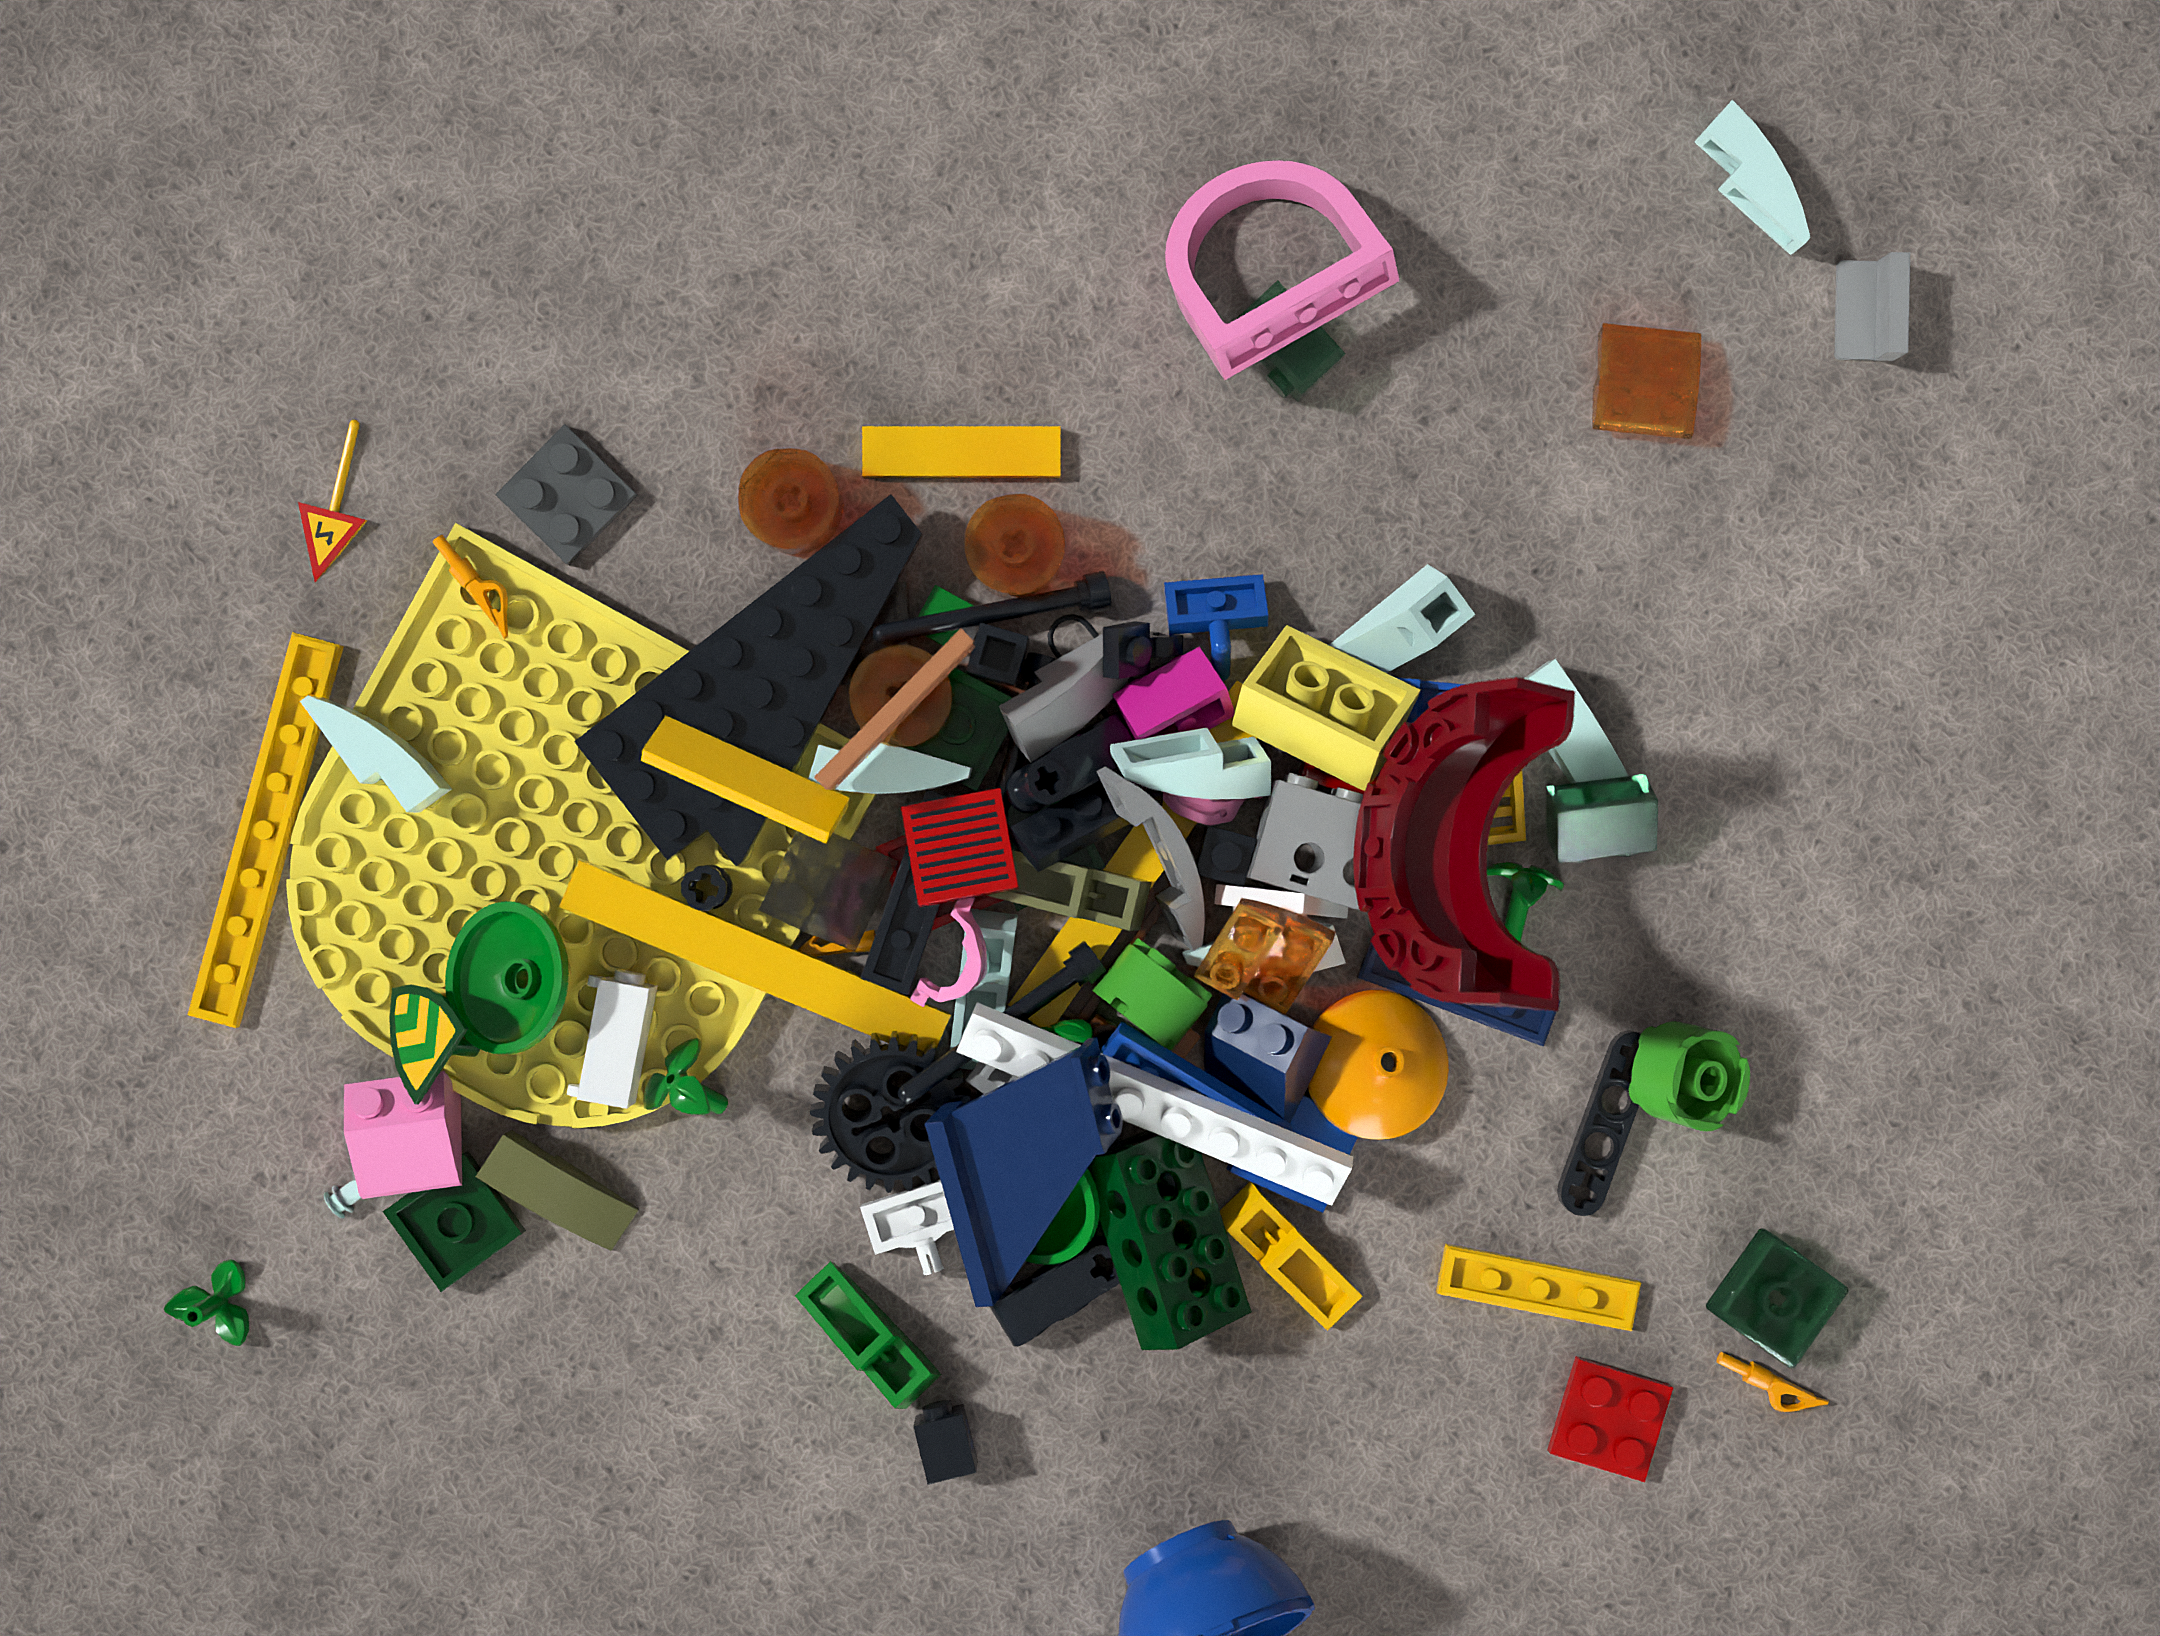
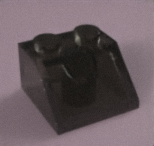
M835 830L827 843L796 831L759 910L803 932L856 951L899 861Z

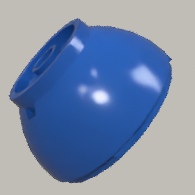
M1220 1520L1190 1529L1158 1544L1137 1557L1124 1569L1123 1575L1128 1588L1120 1612L1118 1636H1285L1310 1617L1312 1611L1315 1610V1605L1300 1578L1282 1558L1266 1546L1248 1537L1239 1535L1230 1520Z

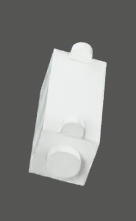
M615 970L614 977L589 975L587 985L596 987L597 994L580 1083L568 1084L567 1095L577 1097L578 1100L625 1109L636 1102L658 986L644 983L645 974L627 970Z

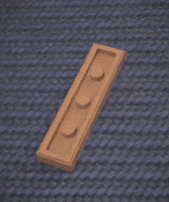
M960 629L814 778L826 790H835L975 648L974 641Z

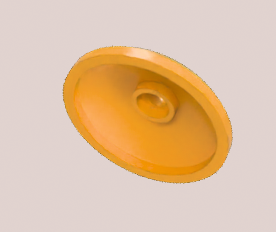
M1367 990L1353 993L1337 1000L1319 1016L1313 1028L1332 1038L1309 1083L1308 1091L1316 1107L1328 1121L1350 1135L1370 1140L1399 1137L1410 1133L1426 1122L1434 1113L1444 1095L1448 1081L1449 1061L1442 1034L1436 1023L1423 1008L1409 998L1397 993L1384 990ZM1385 1053L1389 1054L1394 1061V1066L1390 1072L1384 1070L1381 1065V1058Z

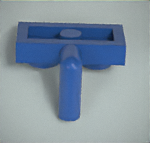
M1263 574L1164 583L1169 635L1209 632L1211 665L1222 681L1227 680L1231 670L1229 630L1268 627L1269 615Z

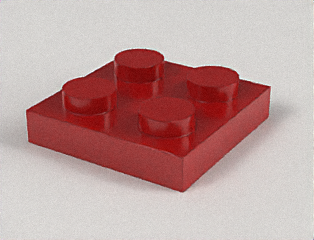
M1575 1356L1547 1451L1558 1457L1645 1483L1673 1387L1661 1381Z

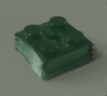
M1761 1228L1706 1303V1308L1785 1366L1793 1369L1846 1297L1849 1289L1780 1238ZM1773 1290H1780V1294L1785 1298L1780 1306L1775 1303L1770 1304L1771 1301L1768 1297Z

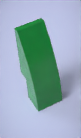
M830 1261L795 1295L855 1369L864 1371L895 1409H907L942 1375L903 1331L834 1262Z

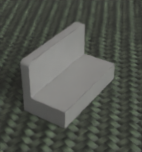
M1890 252L1878 261L1841 260L1837 263L1834 351L1836 359L1894 361L1908 353L1910 252Z

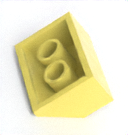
M1286 625L1242 684L1232 726L1365 791L1367 784H1372L1387 759L1383 756L1382 752L1398 729L1407 721L1421 690Z

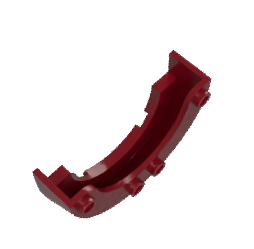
M1520 677L1460 685L1428 701L1429 708L1413 723H1403L1382 752L1387 760L1380 771L1376 783H1368L1359 809L1354 839L1353 870L1358 907L1360 911L1368 913L1370 924L1375 934L1370 941L1389 970L1398 971L1411 983L1410 988L1443 1002L1558 1011L1559 970L1552 959L1548 956L1540 955L1521 944L1503 924L1495 909L1489 890L1486 854L1490 828L1495 812L1513 779L1532 760L1546 751L1560 746L1567 740L1572 731L1575 691Z

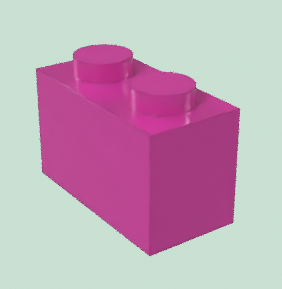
M1200 646L1185 655L1173 658L1165 666L1143 678L1129 682L1123 689L1112 694L1118 710L1135 740L1201 728H1208L1210 730L1232 718L1235 714L1227 687Z

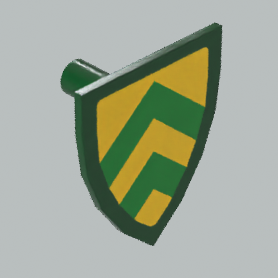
M417 985L392 988L389 1021L395 1066L414 1104L419 1105L451 1055L475 1057L480 1049L472 1045L464 1037L468 1027L458 1011L445 996L432 988Z

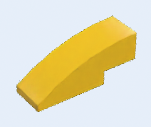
M1251 1181L1220 1210L1225 1230L1327 1331L1363 1297L1342 1273Z

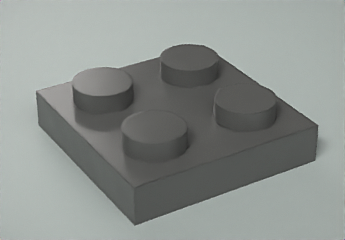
M566 424L495 494L567 565H570L638 496Z

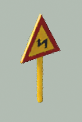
M355 419L349 423L329 510L298 502L314 582L338 558L368 521L339 513L360 426L359 422Z

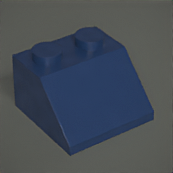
M1226 986L1205 1029L1204 1071L1291 1123L1332 1037L1248 994Z

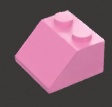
M445 1071L439 1073L419 1105L414 1104L400 1077L344 1084V1135L359 1196L362 1199L462 1185L461 1097L459 1093L453 1091L452 1080Z

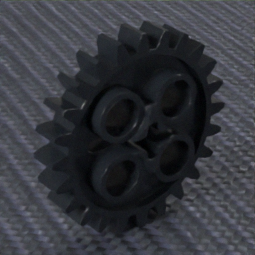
M892 1031L889 1044L882 1045L880 1038L875 1032L871 1034L870 1048L867 1049L856 1039L853 1040L851 1044V1058L840 1051L835 1053L834 1061L838 1070L832 1067H823L821 1077L829 1085L815 1084L813 1095L822 1100V1102L811 1105L810 1115L822 1120L813 1124L812 1134L815 1136H827L820 1143L819 1152L825 1154L835 1151L836 1154L832 1159L831 1168L835 1170L845 1164L850 1166L847 1177L849 1182L856 1179L860 1173L866 1175L867 1190H871L876 1180L881 1179L884 1180L887 1193H891L895 1180H902L906 1190L911 1191L913 1177L917 1175L927 1185L930 1184L932 1178L931 1167L934 1166L937 1169L927 1130L917 1128L912 1120L917 1115L923 1113L933 1115L944 1103L962 1101L965 1104L971 1100L970 1089H956L964 1081L962 1070L955 1071L929 1090L931 1092L930 1097H922L908 1104L899 1099V1088L892 1085L889 1081V1076L897 1071H906L914 1077L936 1061L934 1058L936 1043H930L923 1051L917 1049L918 1038L916 1034L910 1037L906 1045H902L899 1043L897 1031ZM852 1094H862L870 1100L871 1105L861 1111L853 1110L845 1103V1099ZM889 1105L893 1111L901 1109L900 1118L894 1119L890 1113L883 1115V1107ZM869 1124L866 1127V1129L860 1133H854L852 1131V1128L854 1127H861ZM884 1136L889 1138L895 1147L890 1152L882 1154L873 1151L868 1142L874 1137Z

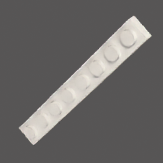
M976 1003L956 1052L1020 1077L1081 1045ZM1104 1055L1110 1067L1109 1087L1113 1102L1119 1105L1122 1120L1329 1205H1332L1352 1170L1353 1156Z

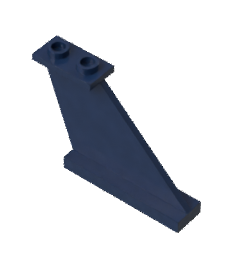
M1088 1038L1080 1047L964 1105L962 1101L944 1103L925 1122L975 1307H988L996 1304L1012 1284L1013 1279L1097 1154H1105L1121 1134L1122 1113L1119 1105L1113 1102L1109 1087L1110 1067L1107 1058L1101 1055L1097 1038Z

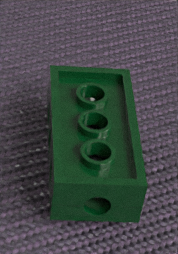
M1145 1130L1111 1145L1105 1154H1097L1089 1165L1088 1170L1096 1185L1100 1206L1099 1219L1141 1350H1179L1252 1313L1201 1152Z

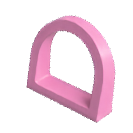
M1280 160L1256 162L1234 168L1215 177L1197 190L1183 205L1173 221L1166 242V268L1179 308L1224 380L1400 281L1392 247L1350 191L1327 172L1298 162ZM1265 199L1292 200L1312 207L1334 224L1352 250V254L1231 323L1226 324L1221 320L1195 281V261L1204 237L1218 220L1242 205Z

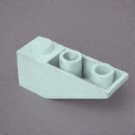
M1427 564L1329 644V646L1388 673L1439 645L1472 618L1475 613L1451 580Z

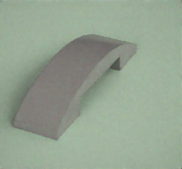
M1103 767L1097 773L1116 814L1135 827L1143 823L1170 881L1171 886L1155 896L1174 937L1195 951L1203 944L1205 910L1201 881L1190 848L1172 818L1159 803L1137 785L1111 769Z

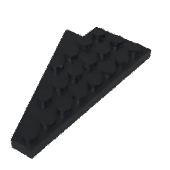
M892 494L574 741L667 860H671L708 831L733 864L739 866L748 856L768 817L641 761L642 749L664 717L668 716L794 772L923 537V534Z

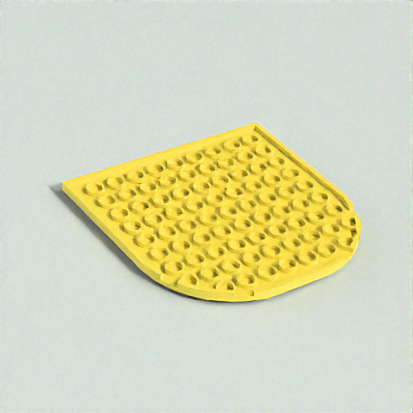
M455 523L446 540L461 559L467 557L481 580L498 581L507 591L508 637L504 640L499 628L494 626L469 592L448 571L451 565L439 552L353 708L381 723L408 742L432 764L452 790L420 813L406 812L383 779L375 784L359 783L332 746L300 807L291 836L290 844H293L290 861V879H287L286 887L288 911L294 937L303 962L318 989L322 988L331 1003L342 1014L341 1018L366 1041L394 1058L389 1021L392 988L417 985L432 988L446 997L445 976L450 950L461 928L475 913L488 905L503 901L525 903L539 909L558 929L565 945L569 964L567 995L555 1025L539 1043L523 1052L516 1054H493L480 1050L475 1057L451 1055L441 1071H445L452 1080L453 1091L498 1114L526 1123L586 1128L628 1121L655 1111L644 1108V1090L654 1073H660L665 1076L668 1074L665 1058L674 1048L687 1040L700 1039L701 1050L696 1062L687 1070L688 1076H695L701 1083L721 1065L739 1043L767 993L560 908L559 904L579 859L685 903L687 901L681 893V882L685 874L693 871L698 866L717 865L725 869L730 875L733 882V893L729 901L722 907L711 909L707 912L793 947L877 794L833 790L850 799L846 812L827 843H823L768 818L745 861L739 866L733 864L708 831L671 860H667L574 741L689 651ZM495 590L488 591V598L492 608L500 611L501 602L498 592ZM820 723L793 773L808 779L818 745L841 750L850 739ZM710 874L706 880H699L696 883V889L703 891V900L705 901L708 896L718 894L719 886L711 884L712 875ZM615 970H627L645 974L644 983L658 985L636 1102L627 1109L578 1100L577 1097L566 1094L568 1084L580 1083L597 994L596 987L587 985L589 975L614 977ZM669 1093L659 1108L670 1103Z

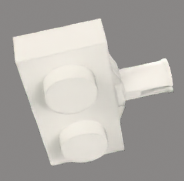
M940 1179L928 1185L923 1184L914 1187L911 1191L905 1190L861 1205L860 1209L875 1255L898 1247H916L923 1275L932 1274L933 1269L935 1273L944 1269L935 1241L946 1232L954 1230ZM928 1254H929V1256H930V1259H931V1262H932V1265H933V1269H932V1267H931V1263H930Z

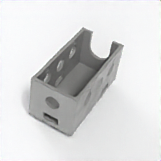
M1291 773L1289 775L1285 774L1283 781H1271V795L1266 796L1254 837L1257 838L1247 877L1359 910L1355 883L1349 885L1345 881L1343 868L1354 856L1355 830L1363 794L1343 788H1332L1330 795L1316 791L1318 781ZM1307 843L1312 847L1315 859L1309 869L1300 871L1295 865L1294 854L1300 845ZM1291 875L1299 876L1298 883L1290 881Z

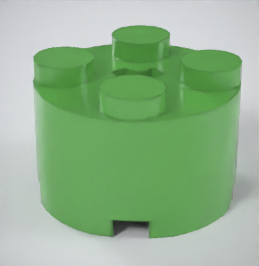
M1139 938L1132 945L1128 944L1092 990L1128 1020L1151 1036L1156 1042L1170 1051H1173L1207 1008V1002L1213 996L1196 981L1176 969V965L1153 947H1149Z
M1678 1021L1666 1022L1657 1027L1650 1026L1644 1029L1639 1037V1048L1632 1067L1629 1096L1635 1104L1640 1105L1646 1113L1655 1118L1700 1131L1717 1130L1724 1125L1719 1122L1729 1113L1736 1115L1743 1106L1750 1084L1749 1063L1747 1058L1740 1056L1736 1046L1740 1045L1739 1042L1728 1033Z

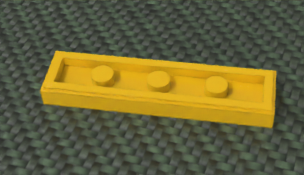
M862 426V477L1061 478V426Z
M668 716L664 717L642 749L641 761L823 843L828 842L848 807L849 797L833 790H826L816 782Z
M1445 1243L1436 1292L1445 1296L1632 1331L1641 1282Z

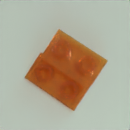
M1603 323L1598 333V376L1593 385L1592 429L1691 439L1694 433L1699 393L1701 333Z
M1241 898L1193 977L1237 1001L1242 993L1245 992L1286 1014L1333 943L1336 932L1287 909L1256 900Z

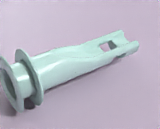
M356 1180L347 1183L340 1189L338 1186H332L333 1194L331 1196L328 1192L324 1193L326 1204L339 1218L345 1217L342 1213L344 1210L352 1213L354 1208L351 1205L361 1198Z

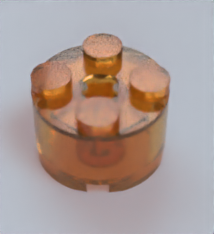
M796 448L766 451L747 466L740 478L738 504L741 518L748 530L767 547L785 554H804L820 548L837 531L844 508L842 491L828 466L813 453ZM787 492L792 496H796L801 492L798 497L801 505L795 511L787 508L782 512L785 503L781 498Z
M1010 494L996 497L982 504L969 520L965 531V555L976 580L992 594L1006 599L1038 594L1055 581L1062 569L1065 558L1063 528L1054 511L1038 498L1027 494ZM1019 536L1025 538L1024 549L1027 553L1024 556L1016 553L1012 558L1007 557V548L1003 542L1007 538L1011 541H1016Z
M895 645L874 652L860 663L852 677L849 694L853 716L861 729L892 698L889 696V691L892 687L901 689L933 657L931 654L914 646ZM948 675L881 744L902 748L919 746L934 738L943 729L949 719L953 705V691Z

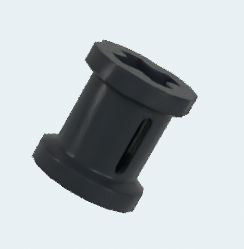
M717 865L698 866L693 871L685 874L681 882V893L690 907L698 911H708L722 907L729 901L733 893V882L725 869ZM710 874L712 875L711 884L719 886L718 894L708 896L705 901L703 900V891L696 889V883L699 880H706Z

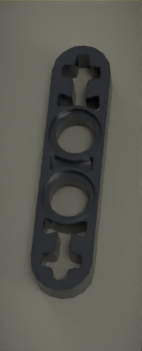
M1630 1030L1620 1032L1610 1042L1559 1180L1557 1189L1559 1201L1565 1209L1575 1215H1592L1603 1205L1638 1111L1639 1105L1635 1104L1629 1096L1630 1083L1619 1077H1610V1073L1613 1067L1623 1072L1626 1057L1620 1054V1049L1623 1045L1631 1046L1634 1040L1639 1041L1640 1032ZM1634 1060L1632 1061V1063H1631V1065H1630V1068H1629V1070H1628V1073H1627L1628 1075H1631V1076H1632V1067H1633V1062H1634ZM1615 1085L1623 1087L1628 1097L1625 1108L1617 1113H1608L1603 1108L1601 1102L1604 1091ZM1602 1132L1610 1139V1151L1602 1159H1591L1585 1152V1141L1591 1134ZM1580 1160L1593 1169L1603 1170L1601 1178L1592 1173L1590 1174L1587 1188L1594 1192L1591 1200L1582 1199L1579 1206L1574 1205L1575 1197L1569 1193V1188L1571 1185L1580 1186L1583 1182L1586 1172L1582 1169H1576Z

